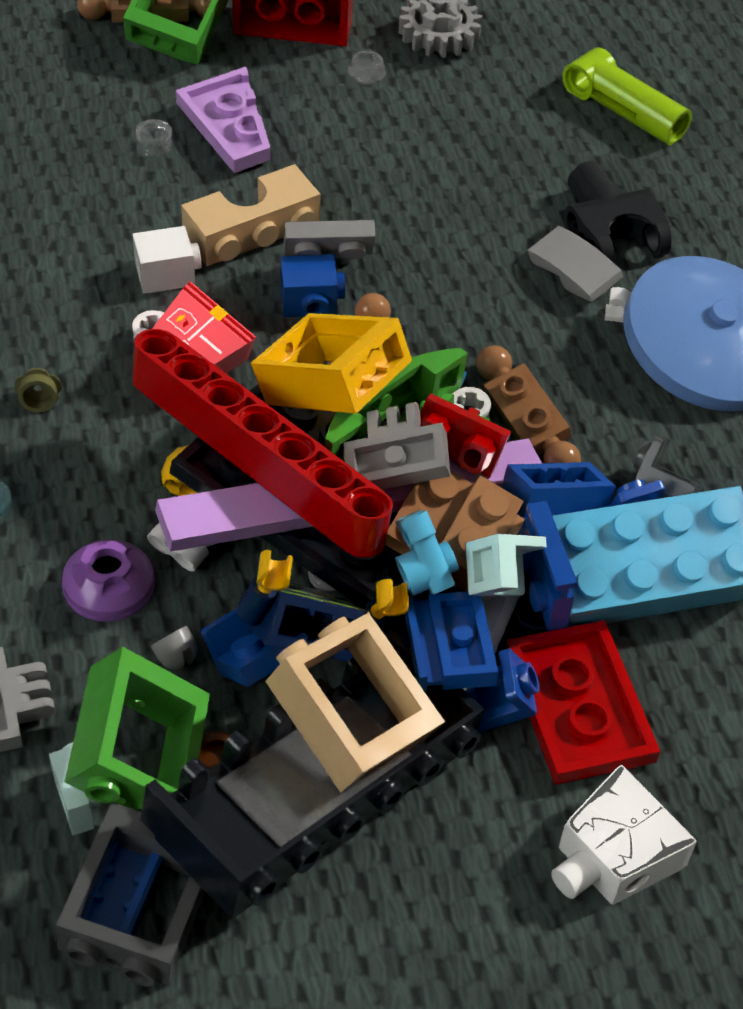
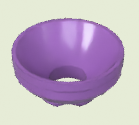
M106 539L83 546L68 559L63 570L62 589L68 605L76 613L87 619L111 622L130 617L144 608L153 595L156 579L150 559L139 547L121 540ZM105 556L115 557L122 563L118 570L109 574H101L92 569L93 563Z

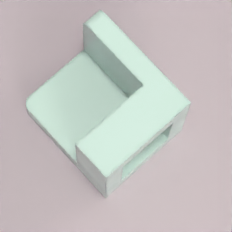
M495 534L466 542L469 595L504 597L524 595L525 583L522 554L547 548L546 537Z

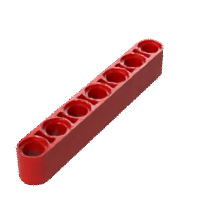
M148 329L136 335L134 339L132 381L133 385L140 392L347 553L367 558L376 556L384 550L393 503L383 490L174 334L161 329Z

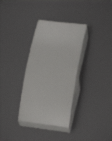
M557 226L527 250L531 261L535 265L558 275L563 287L567 291L590 302L605 294L610 287L624 277L621 269L601 251L561 226Z

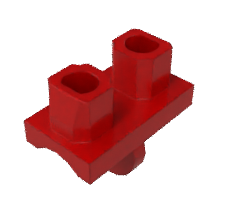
M431 393L426 398L420 413L421 427L442 423L447 432L449 459L459 463L462 469L475 475L480 473L490 478L495 471L511 431L480 417V411L473 407H470L467 411Z

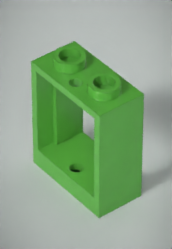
M131 0L123 17L125 38L182 61L198 65L229 0H211L198 30L150 13L155 0Z
M125 647L119 648L90 666L64 782L85 792V795L95 802L105 804L113 802L142 812L145 787L155 778L112 757L124 704L167 727L158 779L155 780L169 794L174 793L178 789L180 772L183 766L193 758L199 759L210 693Z

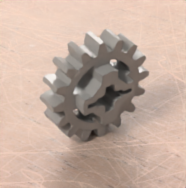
M408 0L407 7L402 6L400 10L398 33L402 34L403 43L412 42L413 51L421 48L426 49V56L432 55L433 52H439L442 58H446L447 52L450 51L459 56L461 55L462 48L471 51L473 43L479 42L482 15L477 14V6L467 7L468 0Z

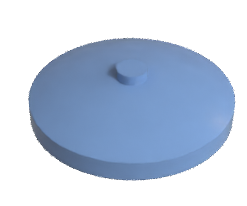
M701 256L675 257L655 264L638 279L624 308L623 324L625 336L634 357L656 383L686 402L716 411H743V269L721 260Z

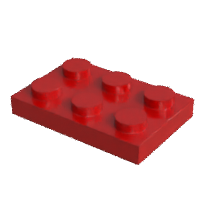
M605 620L506 640L505 649L510 648L525 663L530 662L539 680V693L534 694L538 714L529 718L554 785L612 773L620 765L630 769L657 763L661 751Z

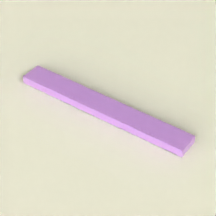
M529 438L506 443L495 471L490 478L480 473L475 475L462 469L459 463L449 459L450 470L474 484L481 475L503 488L507 464L542 463ZM258 483L158 499L155 509L170 552L313 527ZM414 484L383 489L392 500V512L399 511Z

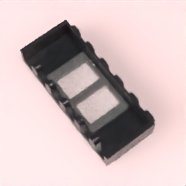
M393 628L386 632L385 636L416 679L410 643ZM354 657L346 665L341 685L335 689L329 686L322 678L315 680L360 746L399 724V721ZM442 685L427 686V691L424 692L445 722L423 743L343 793H340L282 705L278 704L268 713L262 736L252 742L240 730L235 731L225 741L221 762L211 769H208L198 758L188 761L180 772L178 789L174 793L169 794L155 779L148 783L145 787L140 820L155 835V840L233 919L251 905H260L274 894L280 884L297 872L301 874L308 871L320 859L324 850L339 840L341 843H345L352 839L363 827L365 821L378 811L385 814L392 810L400 802L405 792L415 784L417 786L419 784L421 786L428 784L449 762L456 757L461 759L468 755L480 740L481 734L478 732L485 708L464 689L443 690Z

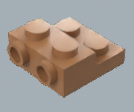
M450 470L451 476L419 482L413 485L388 528L385 545L401 555L409 552V546L407 542H404L395 521L416 511L427 510L436 530L435 537L438 544L447 541L456 557L459 570L451 573L455 582L454 587L465 592L468 591L465 543L495 534L517 535L524 523V518L517 514L524 501L481 475L473 484Z

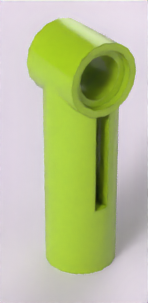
M603 48L591 49L568 64L563 70L562 79L568 92L581 100H587L588 98L595 100L668 146L681 139L691 123V110L617 67L612 55Z

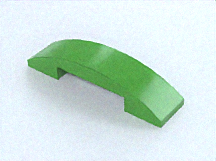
M453 348L412 357V362L356 414L343 412L335 414L325 438V448L345 462L344 442L366 438V432L368 431L367 412L378 410L383 421L386 419V408L397 406L400 410L414 399H417L419 402H422V400L426 401V398L431 393L440 398L444 392L452 394L461 388L468 353L462 348Z

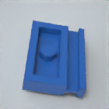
M547 501L529 503L526 506L529 518H524L521 535L546 537L547 548L522 554L523 569L526 570L530 580L529 598L531 606L535 612L541 611L547 631L567 628L574 601L571 588H577L578 582Z
M465 591L428 594V599L413 600V596L408 595L409 608L408 612L404 615L416 681L423 691H427V686L442 685L443 690L497 686L499 672L482 596L469 595V592Z

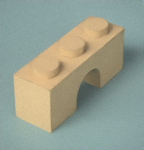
M294 164L258 177V204L238 206L232 204L220 191L182 204V226L186 228L190 243H198L201 260L206 266H210L220 261H230L237 255L260 246H270L276 240L284 238L285 222L320 221L321 194Z

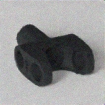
M595 161L583 162L570 172L568 185L579 203L569 205L565 209L564 221L567 230L589 242L613 263L614 247L612 240L617 238L631 239L641 243L649 249L653 257L667 255L670 252L672 243L670 225L661 205L649 189L619 194L602 167Z

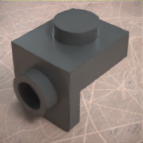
M655 436L651 443L645 441L642 444L634 461V467L639 469L635 480L643 479L645 484L662 480L665 491L659 499L701 492L702 485L660 466L670 445V439L663 436Z

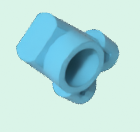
M419 510L396 520V525L404 542H407L410 551L395 557L404 583H408V591L411 596L426 590L431 594H436L454 586L455 582L451 573L459 570L456 557L447 541L438 544L435 537L436 530L427 510Z

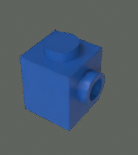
M334 254L281 256L280 286L283 317H305L308 313L337 315V299H345L344 272H336Z

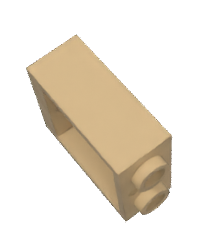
M369 612L350 623L346 617L337 619L318 634L319 640L310 645H307L304 639L293 643L276 657L280 665L265 681L340 793H343L423 743L445 722ZM345 648L349 649L399 721V724L363 746L358 744L308 671L312 666Z

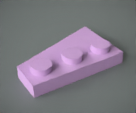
M247 67L175 90L176 104L234 173L270 160V144L262 117L258 114L254 91L249 84Z

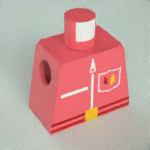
M191 281L184 286L152 328L166 330L174 334L225 373L233 370L249 358L256 336Z

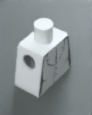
M620 765L566 822L559 849L568 859L554 868L551 874L557 888L570 899H574L593 884L608 902L614 905L686 867L697 840L623 765Z

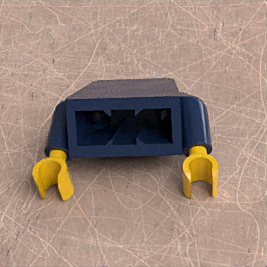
M264 550L260 554L257 577L252 580L238 605L240 619L248 624V628L263 643L286 649L301 639H304L307 645L319 640L318 634L329 624L341 617H346L350 623L369 612L380 627L387 621V616L406 614L409 608L408 583H402L399 586L393 587L391 579L378 581L376 583V602L370 601L361 608L328 592L290 583L293 557L289 555L286 560L276 561L271 559V550ZM345 648L329 658L349 662L353 655L348 648Z

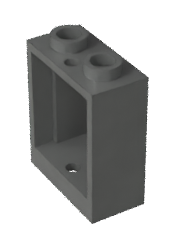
M111 802L56 923L57 948L63 951L64 955L74 963L86 967H95L98 963L119 970L125 979L137 985L152 986L154 982L169 986L206 892L155 840V835L140 820L142 812ZM116 840L119 841L120 847L147 856H150L152 852L159 854L163 857V868L189 875L162 945L82 919Z

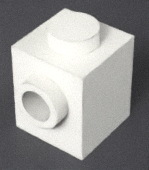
M185 226L132 233L135 266L143 294L184 288L190 281L195 285L194 270L201 269L200 250L197 242L190 243Z

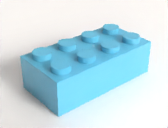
M741 486L553 515L578 582L577 588H571L574 601L568 627L605 620L606 623L743 600V492Z

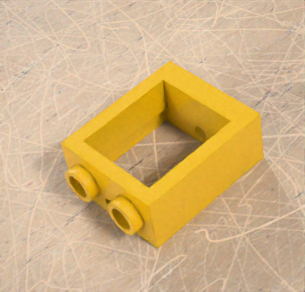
M308 313L251 362V366L265 403L268 405L356 414L410 364L412 358L399 318ZM325 361H332L330 365H323Z

